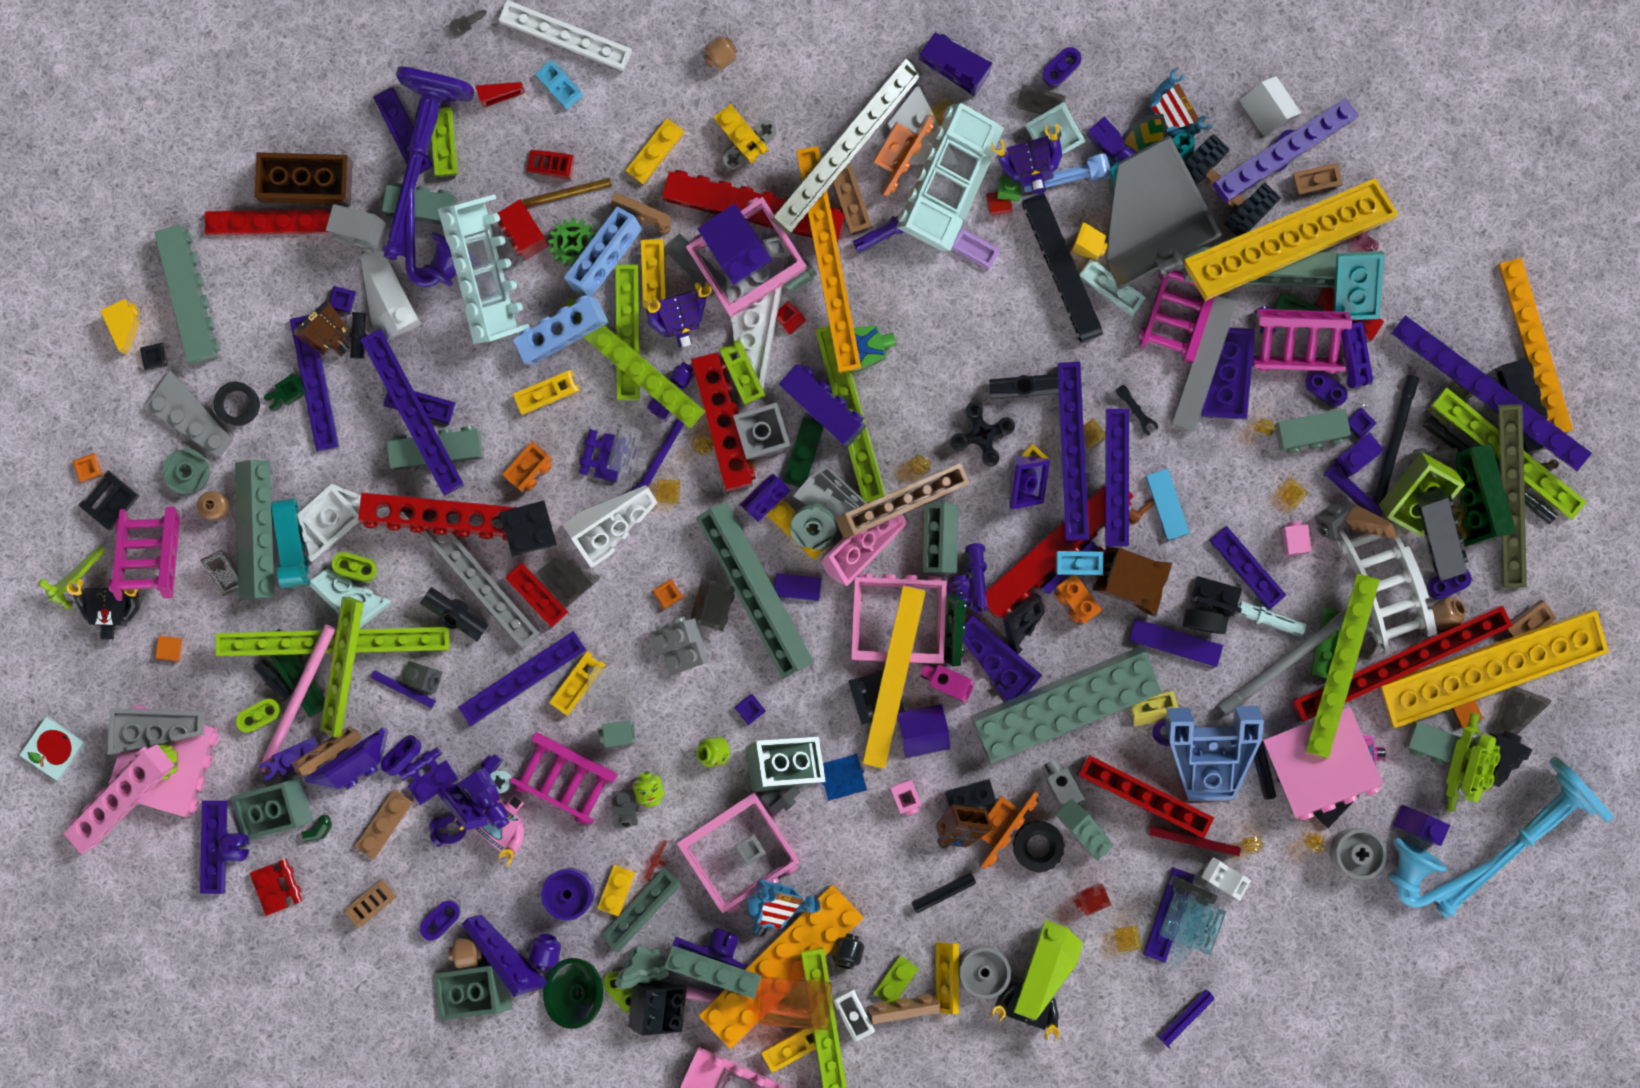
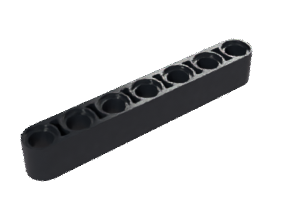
M1040 193L1022 200L1023 209L1027 210L1026 216L1030 226L1036 232L1034 235L1039 247L1045 253L1043 256L1050 272H1053L1052 277L1056 287L1062 293L1061 299L1067 313L1070 312L1071 314L1069 317L1075 332L1080 335L1078 337L1079 341L1084 343L1103 335L1101 324L1045 194Z

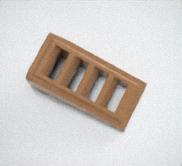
M1355 505L1345 518L1351 530L1391 539L1397 537L1391 522L1358 505Z
M382 879L347 907L344 912L360 928L397 896ZM380 888L387 897L385 901L377 893V889ZM371 894L380 904L378 907L369 898ZM363 901L371 908L372 911L370 913L361 904ZM356 907L364 915L363 919L354 911Z

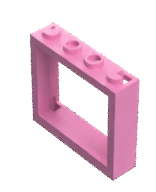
M757 197L747 202V207L741 210V213L747 220L763 209L796 263L732 304L728 300L698 252L707 246L700 234L694 236L689 241L690 244L686 246L725 310L732 318L808 269L787 234L771 220L774 214L763 197L760 199Z
M859 573V577L854 579L851 660L885 662L888 653L858 651L861 585L903 587L905 585L914 588L938 589L936 654L912 653L909 663L943 664L947 581H942V577L928 576V580H919L917 575H905V579H896L894 574H882V578H873L871 573Z
M755 792L677 843L722 914L726 911L730 914L740 908L739 902L745 898L747 899L748 895L754 892L757 882L727 902H724L689 846L752 804L756 806L790 858L789 861L761 878V880L777 883L779 882L777 877L783 873H786L787 876L798 869L797 864L800 863V860Z

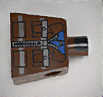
M951 805L936 823L939 835L937 843L942 849H948L950 846L964 848L970 846L992 830L987 810Z

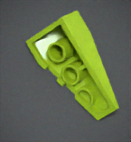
M1045 920L1040 926L1014 1013L1037 1020L1078 964L1083 942L1067 927Z

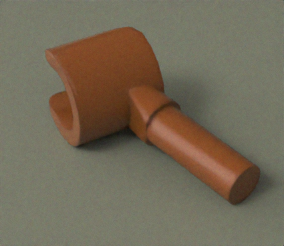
M1151 499L1138 512L1132 508L1129 511V522L1136 524L1155 502Z

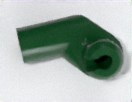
M328 815L319 816L314 829L302 831L303 842L324 839L332 828L331 818Z

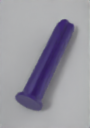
M1337 463L1329 468L1324 474L1325 478L1328 477L1358 506L1379 517L1382 515V509L1337 467Z
M1205 989L1160 1035H1156L1157 1038L1170 1049L1169 1045L1214 1001L1215 998L1212 993Z

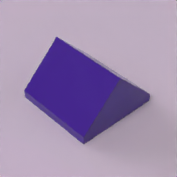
M1014 456L1008 498L1009 508L1018 509L1044 503L1050 460Z
M942 704L898 712L897 718L905 758L950 749L949 730Z

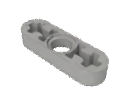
M765 119L760 121L752 130L759 136L763 132V126L766 128L772 127L770 135L766 133L761 137V140L767 145L775 138L777 130L774 122ZM735 145L723 156L724 166L731 172L740 170L748 163L746 158L744 159L741 155L737 159V165L728 164V157L732 156L735 158L739 154Z

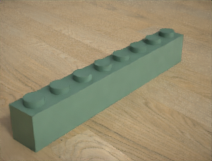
M1201 246L1184 255L1182 261L1212 247ZM1334 251L1317 252L1246 284L1334 288L1337 253ZM1184 267V282H1193Z
M724 502L697 516L696 519L782 678L784 679L814 663L729 504Z

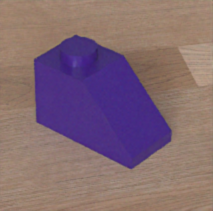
M1369 432L1335 458L1334 461L1344 474L1350 477L1370 463L1384 449Z
M1401 805L1393 823L1394 827L1436 846H1442L1451 826L1404 805Z

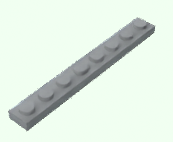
M403 511V513L408 519H410L413 516L412 511ZM427 512L423 516V519L427 522H432L436 518V514L433 512ZM424 530L421 533L522 650L540 635L452 532H447V535L433 534L432 530Z

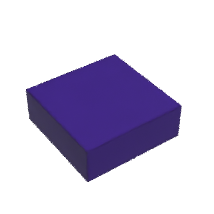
M333 286L329 303L334 310L351 314L357 292Z
M1362 407L1348 419L1350 430L1359 440L1377 424Z
M753 694L734 707L748 726L766 712Z

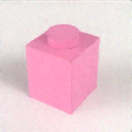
M1301 521L1288 522L1287 527L1281 529L1285 556L1312 551L1308 524L1301 525Z

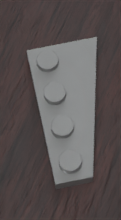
M169 370L144 406V408L219 458L222 457L233 441L231 436L171 370Z
M110 708L107 755L204 735L205 711Z

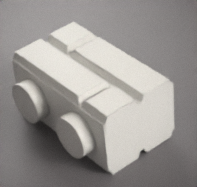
M853 987L832 998L854 1043L875 1032Z

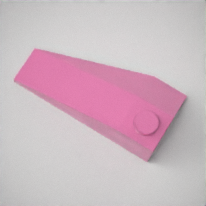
M903 514L856 535L843 538L823 558L821 564L830 578L848 586L908 523Z

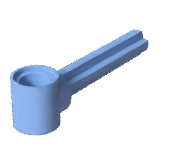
M1107 154L1092 156L1087 159L1085 165L1054 172V178L1044 181L1046 188L1088 177L1093 182H1097L1100 178H1104V180L1111 178ZM1031 185L1023 186L1026 193L1032 192Z

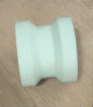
M495 771L490 774L492 780L495 781L498 794L505 793L511 788L512 783L509 782L511 775L508 772Z

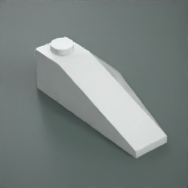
M377 250L374 253L365 252L360 257L371 325L374 331L381 329L389 342L421 325L422 322L391 263L387 258L383 257L384 252Z
M647 485L581 511L563 523L562 526L589 566L593 568L615 551L614 547L621 539L625 540L629 535L628 531L633 525L640 523L658 502Z

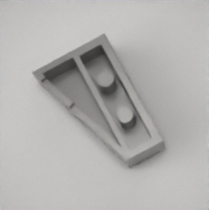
M823 465L812 474L793 495L806 505L821 504L833 514L834 518L867 504L826 465Z

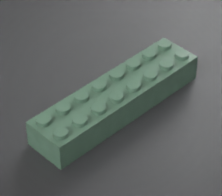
M1137 647L972 715L971 718L985 754L992 764L1162 694L1146 651L1141 647Z

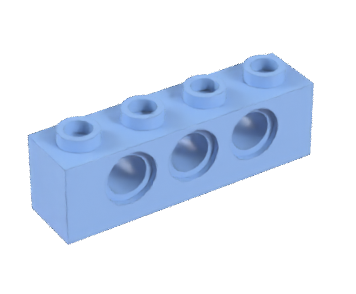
M619 207L615 208L564 276L573 291L582 296L587 295L589 297L595 294L642 231L634 215Z
M587 295L582 296L575 301L576 304L573 306L563 307L552 318L546 317L538 322V326L521 331L519 333L520 336L513 339L524 364L535 365L609 323L598 299ZM580 313L582 318L580 323L577 324L576 316ZM559 324H562V332L558 334L557 328ZM540 335H543L544 341L540 345L538 340Z

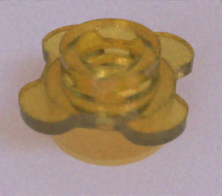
M698 435L696 439H692L693 443L691 446L696 453L700 455L712 454L711 451L714 444L710 439Z
M1308 832L1307 839L1304 841L1305 844L1317 854L1321 850L1326 851L1325 839L1316 832L1314 834Z

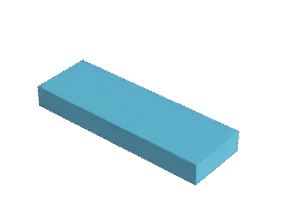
M1165 469L1146 475L1167 541L1189 534L1169 470Z

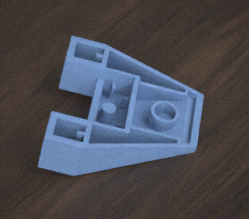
M1235 706L1233 727L1195 728L1190 708H1166L1165 730L1188 801L1235 799L1262 741L1264 719L1258 706Z

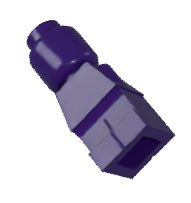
M1105 116L1091 127L1086 134L1100 151L1111 158L1114 156L1113 160L1115 163L1121 162L1135 154L1129 147H1124L1125 142L1119 131Z
M682 362L681 365H677L669 376V380L682 390L688 386L693 378L692 371L694 368ZM654 397L647 407L649 412L666 422L672 414Z
M486 768L475 771L459 782L463 790H468L471 800L481 810L485 809L484 814L491 826H496L499 830L510 823L508 820L509 813L501 802H497L500 800L497 786Z

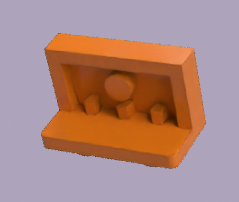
M532 441L502 475L522 493L525 491L530 492L537 484L536 479L541 473L545 475L551 469L553 459Z
M1077 575L1070 576L1054 589L1056 591L1054 594L1055 598L1061 605L1065 603L1070 610L1067 614L1075 624L1079 622L1080 625H1083L1102 611Z

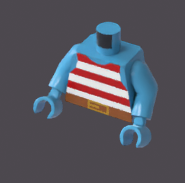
M1179 68L1171 70L1170 77H1167L1155 89L1149 100L1150 107L1147 110L1149 115L1164 114L1167 134L1172 139L1181 132H1189L1194 136L1200 133L1201 129L1210 130L1213 127L1212 124L1204 126V121L1210 117L1201 116L1198 118L1179 83L1175 85V82L1182 81L1185 78V74L1179 79L1176 78L1175 72Z
M758 879L754 892L747 897L748 914L756 922L752 930L760 936H764L769 927L784 928L786 923L797 913L804 911L816 913L821 909L819 899L814 900V897L807 896L804 900L791 886Z

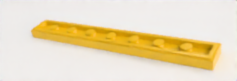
M905 585L902 587L863 764L884 769L886 767L926 590Z

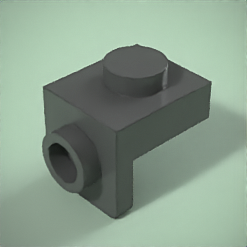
M1333 503L1315 516L1320 535L1334 541L1339 539L1337 527L1346 522L1345 518L1351 509Z
M408 661L401 683L436 693L442 671Z
M793 786L783 796L777 790L767 791L759 800L775 816L783 808L785 811H788L796 803L794 798L801 792Z
M633 790L612 792V815L615 827L628 828L638 825L636 798Z

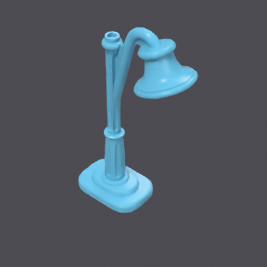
M1554 756L1549 760V764L1557 773L1556 780L1561 785L1562 791L1523 829H1519V835L1493 859L1425 895H1419L1421 890L1419 884L1430 873L1447 871V867L1442 861L1422 848L1396 838L1393 840V843L1399 853L1398 865L1395 872H1390L1388 877L1397 884L1398 897L1403 904L1411 908H1420L1437 901L1439 903L1437 910L1445 918L1448 916L1452 917L1455 915V910L1524 848L1529 845L1535 846L1537 840L1552 830L1577 808L1583 809L1590 815H1597L1604 822H1610L1614 816L1583 780L1567 764Z

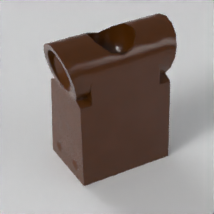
M1106 547L1103 555V575H1097L1092 590L1131 603L1146 614L1156 617L1162 600L1163 587L1168 580L1173 563L1154 561L1119 547Z

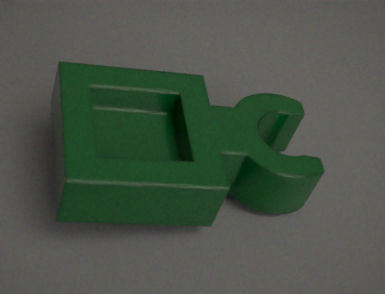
M292 373L274 385L277 389L275 393L269 392L263 398L266 401L274 399V403L269 406V409L277 411L281 408L283 402L289 406L305 395L306 391L298 376Z

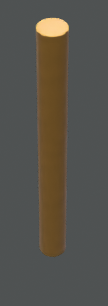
M609 177L522 199V202L527 208L611 187L612 184Z

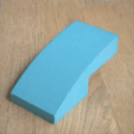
M552 60L535 73L540 82L566 110L584 96Z

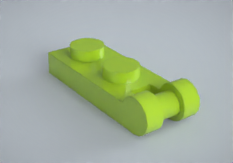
M741 339L734 341V344L726 347L725 345L719 348L744 405L747 406L766 397ZM738 352L740 357L732 360L731 355Z

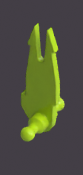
M100 545L55 586L50 585L46 579H40L38 585L45 589V593L51 602L55 601L57 604H62L66 610L71 609L72 603L65 599L63 594L67 590L69 581L74 585L98 561L106 550Z

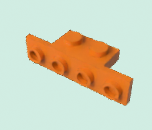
M928 113L916 132L895 122L873 159L874 163L891 172L880 191L885 197L889 193H894L899 184L897 182L901 173L905 174L910 166L908 161L913 154L916 155L922 146L920 141L925 134L928 135L932 130L934 118Z
M1032 791L1020 809L1004 797H999L988 812L992 830L981 837L992 848L979 864L980 867L985 869L987 866L990 868L993 866L998 858L996 855L1001 847L1004 849L1012 839L1009 836L1014 828L1018 830L1024 823L1025 818L1023 816L1026 811H1032L1039 801L1036 799L1039 795L1037 792Z

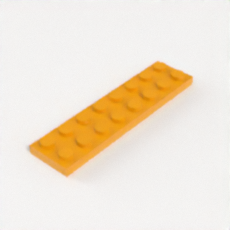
M833 884L816 898L820 900V911L816 913L802 912L744 969L762 976L755 999L723 989L698 1014L730 1049L804 978L800 951L823 947L826 956L834 948L835 942L839 937H845L847 933L851 932L864 919Z

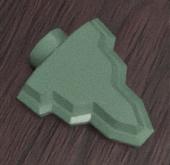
M642 945L635 946L629 952V958L624 963L625 968L619 972L615 985L620 989L633 987L638 983H649L653 980L660 981L666 978L669 972L665 969L662 954L657 949L649 951Z

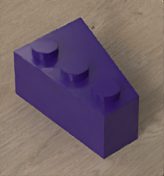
M934 32L919 55L921 62L974 97L989 77L993 64L951 41L948 36Z

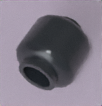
M847 933L845 937H839L836 940L832 953L836 966L853 970L855 966L861 964L865 947L858 940L859 937L857 935Z

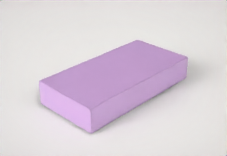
M963 228L960 229L951 248L990 270L1001 250Z

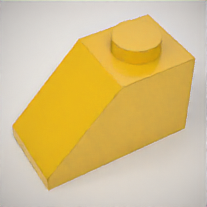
M1082 223L1071 253L1097 261L1099 256H1104L1108 244L1104 243L1106 236L1090 225Z
M123 299L100 310L118 351L127 354L130 351L140 324L137 317L140 315V312L135 303L131 304L128 300Z

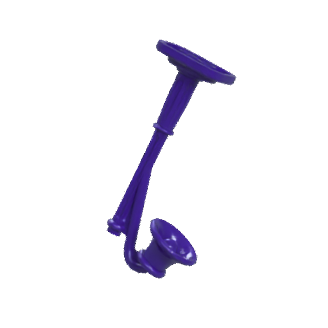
M400 66L397 67L396 71L398 81L421 97L415 116L410 147L407 148L410 155L387 244L382 247L383 257L391 260H397L398 256L405 257L407 276L417 286L427 288L435 286L440 282L447 287H451L453 284L451 279L456 275V270L445 236L437 232L431 233L432 240L435 243L434 257L429 265L425 264L423 268L416 267L415 187L423 157L428 156L427 149L436 126L441 103L444 101H471L475 91L469 83L460 79ZM469 253L472 268L480 266V262Z

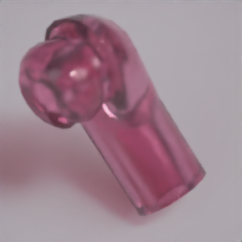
M1366 232L1355 236L1356 245L1365 252L1378 250L1379 242L1368 236Z

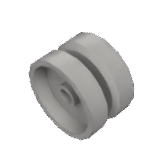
M1348 828L1338 833L1332 841L1330 857L1336 870L1344 876L1365 880L1378 875L1384 868L1387 860V850L1381 837L1373 831L1362 828ZM1360 851L1359 857H1356V852Z
M977 945L969 948L962 955L959 962V978L963 987L971 995L980 999H991L999 996L1007 988L1011 979V968L1006 957L998 949L990 945ZM983 968H987L989 970V974L985 973L983 977L981 975V970Z

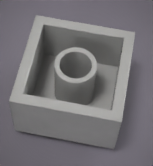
M333 204L326 231L333 235L332 239L340 241L341 245L349 248L357 245L361 247V250L369 253H374L375 250L383 252L382 247L386 243L390 226L375 214Z

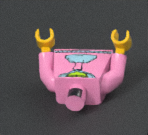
M513 795L506 804L501 800L497 801L501 802L509 813L508 820L510 823L498 830L496 826H491L488 821V825L474 828L477 833L500 851L498 862L502 857L509 859L506 866L511 864L513 856L523 844L525 827L522 824L524 819L517 814L524 802L516 795Z

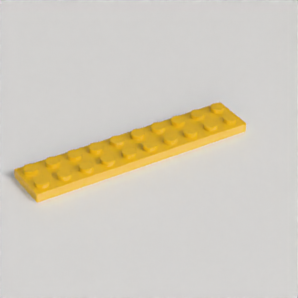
M1376 178L1188 257L1184 259L1183 263L1189 276L1206 301L1394 220L1399 214Z
M1591 609L1412 672L1381 686L1380 690L1390 724L1393 728H1397L1609 653L1598 611Z

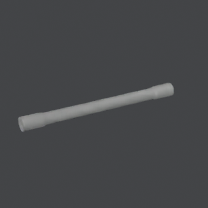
M1347 607L1248 685L1219 704L1218 706L1226 716L1235 711V706H1241L1244 701L1336 631L1341 630Z

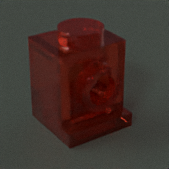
M1097 883V889L1095 890L1093 887H1089L1080 891L1081 896L1073 900L1079 913L1083 912L1085 916H1088L1111 906L1102 883Z

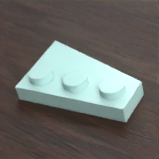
M326 569L310 581V587L338 614L340 613L342 597H352L364 602L359 629L391 605V600L385 597L382 599L374 595L373 591L367 588L362 589L352 584L351 580L339 576L329 569Z

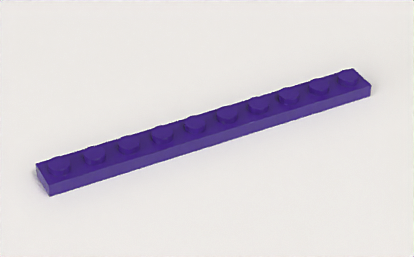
M1406 315L1391 332L1392 336L1499 414L1498 405L1522 404L1523 433L1576 472L1592 454L1580 443Z

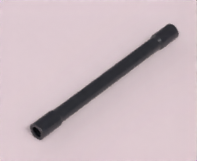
M1406 375L1400 404L1373 501L1378 506L1388 491L1412 400L1418 387L1420 378L1417 376Z
M1432 416L1422 425L1431 434L1444 441L1457 452L1470 448ZM1525 490V505L1550 525L1558 514Z

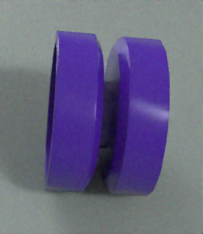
M572 867L560 869L550 875L543 884L541 892L542 904L546 911L554 918L564 921L574 920L586 913L593 904L595 897L594 884L589 875L580 869ZM565 890H569L572 893L569 899L565 898L566 894L563 893Z

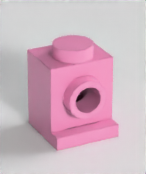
M912 779L890 787L900 814L905 812V815L908 816L919 811L917 807L922 806ZM904 794H909L911 797L908 803L902 801Z

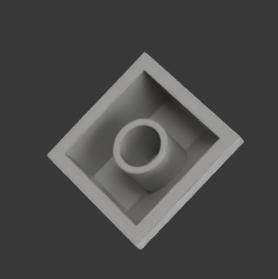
M777 402L733 415L746 459L770 456L791 449Z

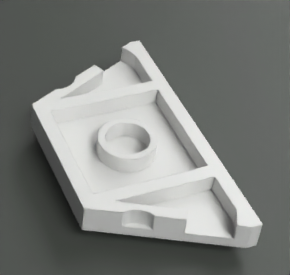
M919 86L913 90L888 123L890 131L895 122H898L911 131L916 132L927 113L934 118L932 130L928 135L925 134L920 141L922 143L920 150L916 155L913 154L908 161L910 165L925 163V154L932 147L935 141L934 134L939 127ZM948 145L940 164L954 166L957 164V161Z
M331 484L297 514L303 531V539L308 549V557L312 563L359 523L361 495Z

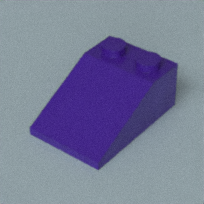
M735 203L697 228L734 286H737L773 261Z

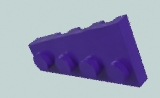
M974 615L964 625L965 634L963 641L1005 700L1008 701L1028 693L1042 677V674Z
M482 914L467 918L462 923L465 930L513 997L541 989L548 983Z

